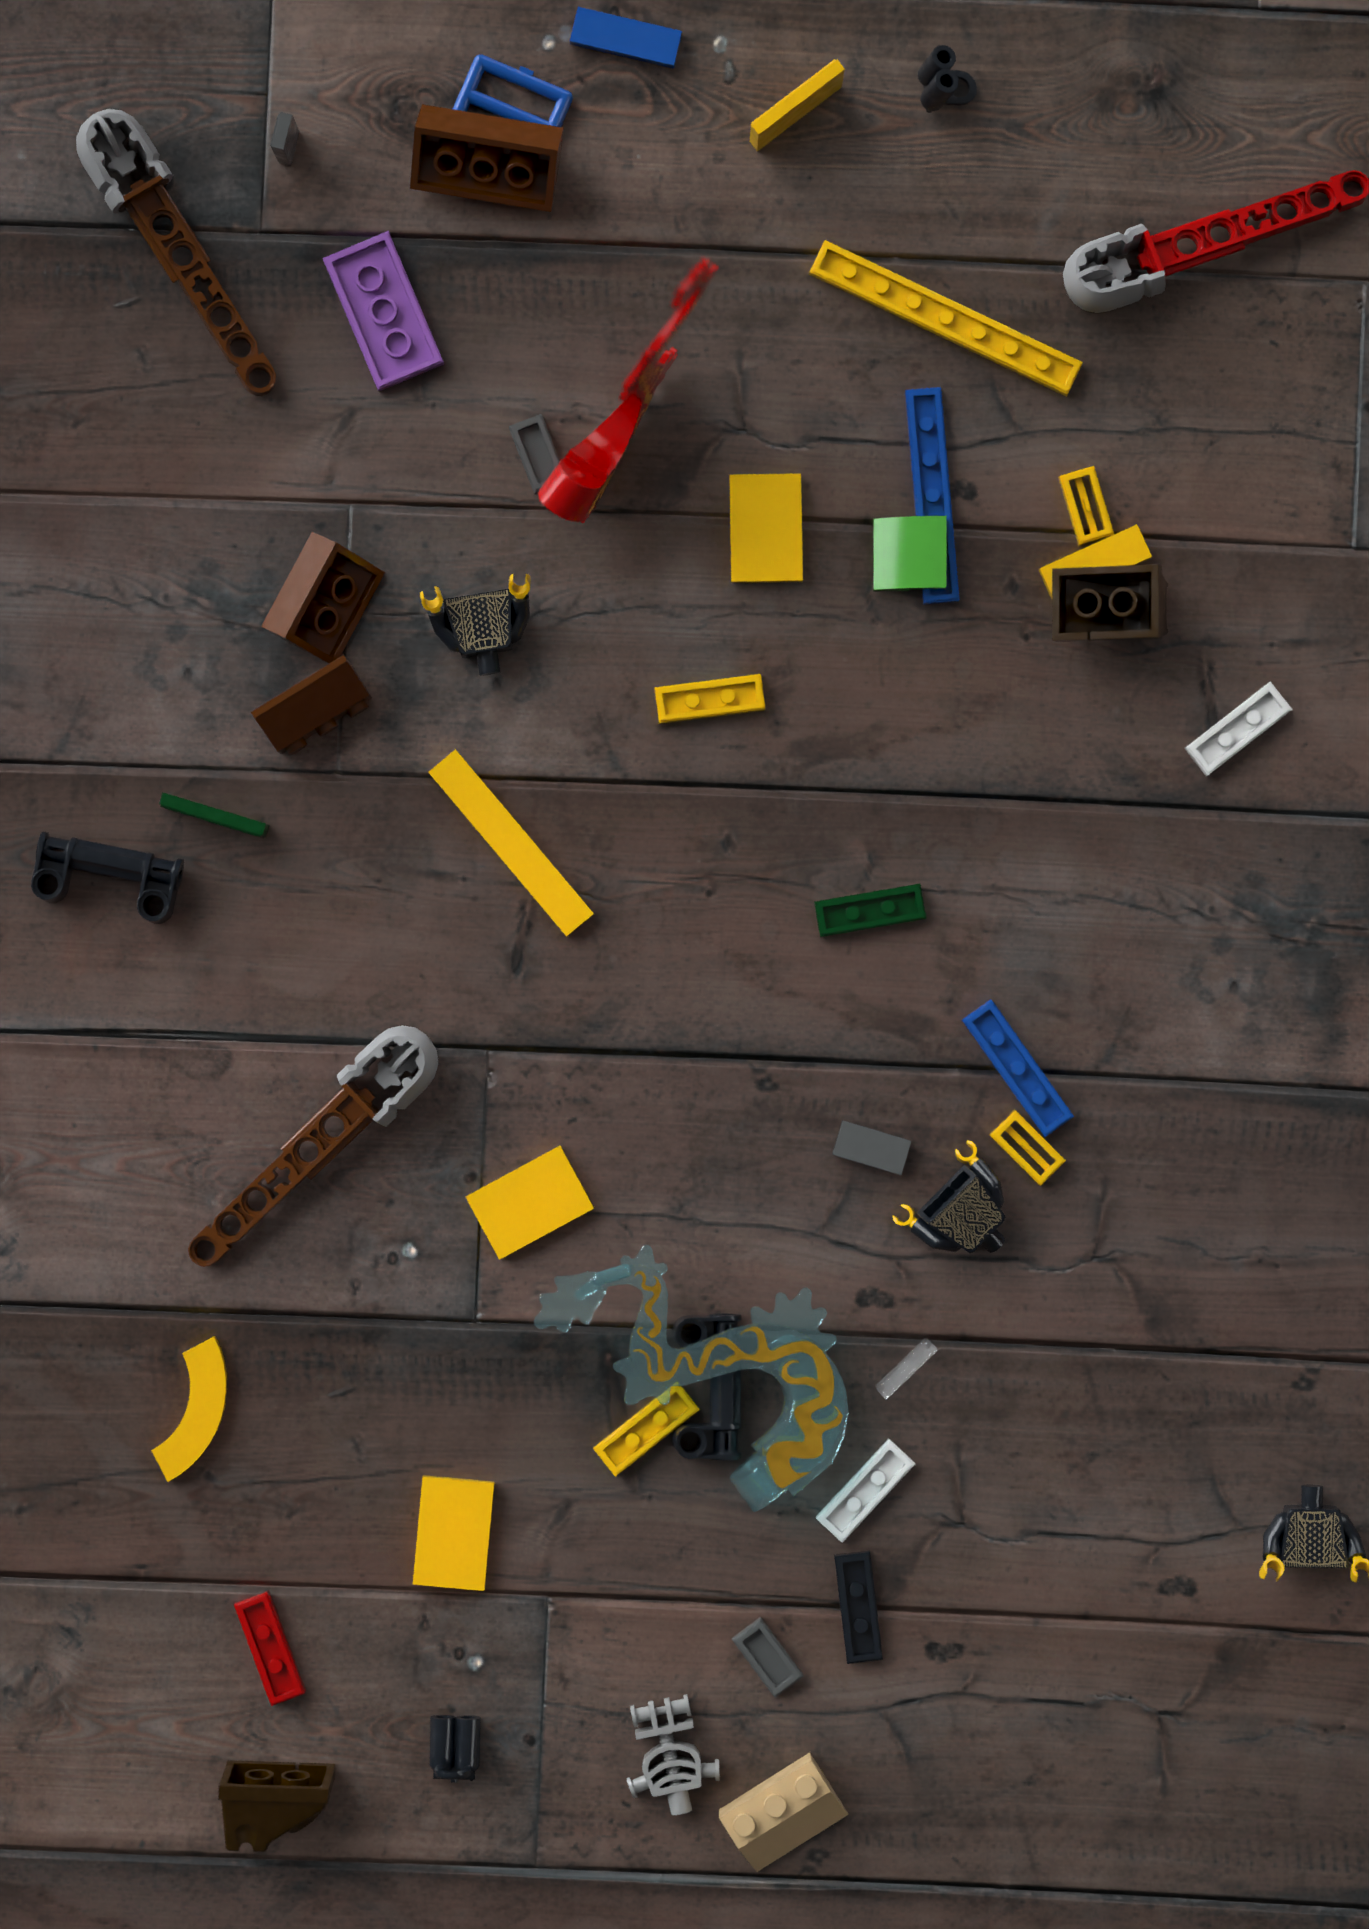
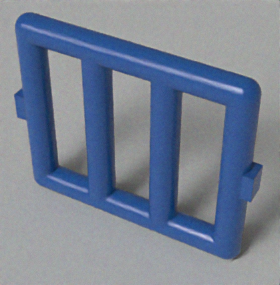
M479 54L475 56L453 109L467 112L470 104L503 118L561 127L572 103L573 95L568 90L534 77V71L520 66L518 70ZM484 71L556 101L549 120L547 121L476 91Z

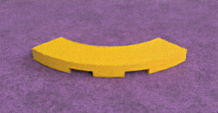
M216 1336L182 1353L190 1378V1394L187 1409L172 1435L162 1444L151 1450L167 1482L182 1474L198 1460L211 1443L223 1418L226 1406L227 1372L223 1353Z

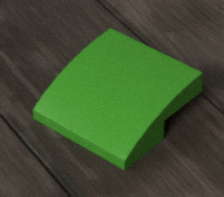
M947 516L873 519V591L946 589Z

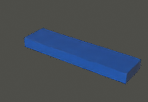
M992 999L962 1019L964 1025L1044 1137L1074 1117Z

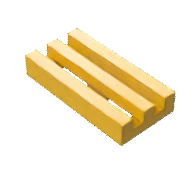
M1094 466L1059 476L1078 545L1114 535ZM1088 476L1104 530L1101 531L1097 530L1082 480V477ZM1071 480L1075 482L1090 534L1087 535L1084 533L1069 483Z
M1013 1110L989 1134L1039 1186L1066 1161L1016 1110ZM1014 1121L1055 1160L1051 1166L1010 1126ZM1004 1131L1045 1170L1041 1176L1000 1136Z

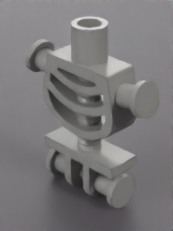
M687 1694L683 1695L684 1699L670 1701L669 1697L664 1698L665 1706L655 1708L654 1701H649L648 1706L635 1708L634 1705L630 1706L634 1727H638L640 1722L650 1720L652 1722V1726L635 1729L636 1740L659 1735V1742L661 1744L656 1745L644 1755L642 1761L643 1776L633 1780L631 1777L626 1778L629 1789L634 1799L638 1797L637 1793L650 1789L653 1797L667 1794L671 1815H681L692 1811L688 1790L700 1788L701 1778L715 1777L716 1781H720L719 1759H715V1763H701L700 1752L694 1744L680 1740L674 1741L673 1732L694 1728L693 1718L674 1721L673 1717L674 1715L687 1713V1716H692ZM667 1714L668 1723L658 1724L657 1716ZM676 1750L688 1752L693 1758L677 1756ZM663 1753L662 1756L664 1758L649 1768L650 1761L658 1754ZM680 1766L690 1767L692 1769H695L696 1772L685 1769L680 1770ZM663 1769L666 1770V1773L653 1780L652 1777Z

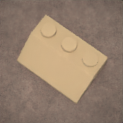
M810 1752L719 1809L720 1821L738 1850L756 1872L848 1815V1812Z

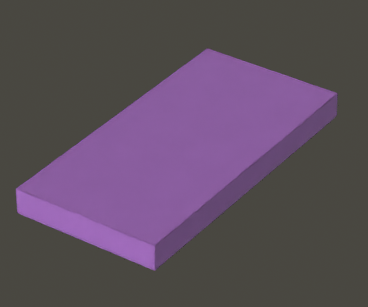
M389 231L322 258L378 391L444 365Z

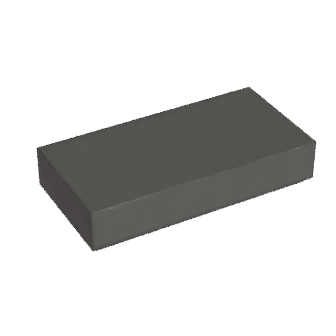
M284 112L278 113L270 146L280 164L291 166L300 131L293 115Z
M542 414L508 426L534 495L538 494L542 485L560 462Z
M842 1120L832 1155L902 1175L911 1141Z
M761 1617L732 1637V1641L774 1697H777L804 1677L801 1670Z

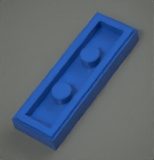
M578 7L570 44L674 69L682 31Z

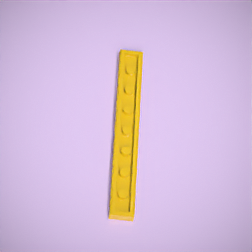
M824 240L809 272V275L1066 397L1083 362L826 240Z

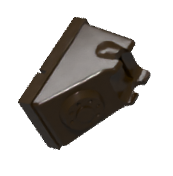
M1150 564L1053 568L1052 641L1071 642L1162 638V636L1168 633L1166 622L1168 583L1162 575V566Z
M228 1760L218 1789V1800H221L226 1849L228 1851H239L241 1844L249 1843L253 1847V1852H265L269 1844L287 1832L295 1833L309 1825L326 1808L335 1780V1764L299 1763V1770H296V1762Z

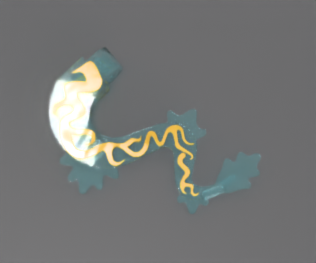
M649 1245L642 1246L634 1259L628 1256L621 1257V1265L600 1272L588 1271L569 1276H556L554 1282L557 1286V1291L540 1294L539 1301L542 1304V1310L534 1319L535 1326L543 1329L554 1325L561 1332H567L574 1318H579L583 1324L590 1323L595 1309L606 1294L607 1287L618 1284H631L640 1289L643 1299L630 1337V1356L613 1363V1369L616 1372L622 1373L626 1378L624 1402L627 1405H633L649 1396L656 1397L661 1404L667 1405L670 1401L671 1386H684L742 1369H759L775 1377L780 1383L784 1395L782 1412L775 1424L751 1444L756 1452L739 1465L730 1476V1480L752 1511L756 1512L769 1505L787 1489L795 1496L833 1463L844 1439L848 1418L847 1395L838 1369L825 1353L836 1343L837 1338L833 1334L823 1333L818 1330V1326L826 1317L827 1311L822 1307L817 1309L811 1308L812 1293L809 1288L801 1289L793 1300H788L785 1293L779 1292L775 1297V1310L773 1313H768L760 1307L754 1306L750 1310L752 1324L728 1329L679 1349L670 1347L666 1340L668 1292L665 1281L661 1276L666 1273L668 1267L663 1262L655 1263L653 1250Z

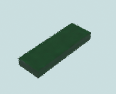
M162 792L159 802L162 808L260 838L267 836L270 825L164 792Z
M921 884L814 902L820 937L926 919Z

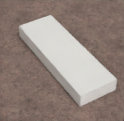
M1270 681L1184 749L1202 772L1208 776L1293 709Z
M888 1438L821 1510L816 1519L843 1543L911 1470L915 1462Z

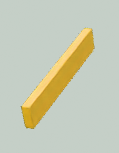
M456 749L428 772L566 937L594 915L591 909Z

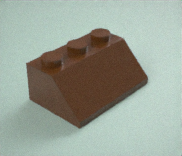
M312 532L261 627L329 664L341 656L385 572L337 542Z
M342 655L253 710L251 714L277 752L282 755L287 751L290 756L306 747L308 744L305 740L315 733H318L321 737L334 730L338 726L336 720L346 714L352 718L369 707L366 702L372 699L350 661Z

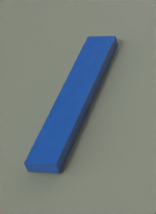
M941 387L905 390L915 516H947L946 589H922L923 605L959 602Z

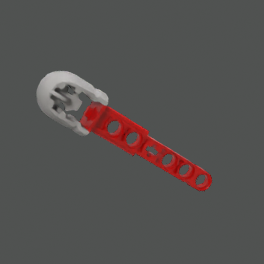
M1347 171L1330 177L1328 182L1318 181L1234 211L1227 209L1151 236L1148 229L1143 224L1128 228L1124 235L1116 232L1090 241L1075 250L1066 261L1063 271L1065 289L1076 306L1085 311L1095 313L1107 312L1139 301L1143 295L1152 297L1165 291L1166 276L1244 250L1247 244L1328 217L1336 209L1340 213L1361 205L1369 194V179L1361 171ZM1356 181L1362 187V194L1356 197L1349 196L1344 191V183ZM1316 192L1324 193L1329 198L1330 203L1325 208H1317L1311 203L1310 196ZM1281 204H1290L1296 210V217L1290 220L1281 218L1277 213V207ZM1267 210H1269L1270 218L1262 221L1258 230H1255L1252 225L1246 226L1249 217L1252 216L1254 221L1265 219ZM1215 227H1224L1229 232L1230 239L1224 243L1216 242L1212 239L1210 231ZM1183 238L1191 239L1195 242L1197 250L1192 254H1183L1177 248V242ZM1138 248L1140 254L1137 256L1142 270L1147 269L1148 274L1140 275L1138 279L1123 283L1124 278L1130 276L1132 272L1126 258L1117 259L1114 256H1123L1128 254L1130 250ZM1107 259L1108 263L1102 265L1103 261ZM1111 283V286L1106 288V284Z

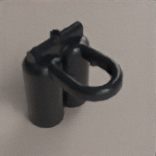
M939 45L934 48L918 70V79L924 88L920 101L927 113L938 111L943 105H966L974 99L977 93L976 82L970 74L965 71L950 70L956 62V55L952 48L946 45ZM959 79L965 81L969 88L968 95L964 97H955L953 94L959 85Z
M433 1715L430 1717L429 1765L433 1770V1779H451V1783H458V1780H475V1771L480 1766L481 1717L474 1715L457 1717L452 1715Z

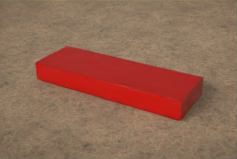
M269 1590L236 1602L234 1607L270 1705L273 1706L305 1694L304 1684Z

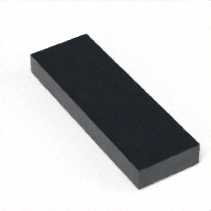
M870 1550L834 1554L847 1664L883 1660Z

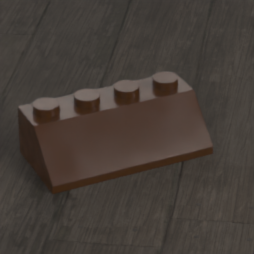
M422 104L414 129L410 189L551 212L561 158L564 128Z

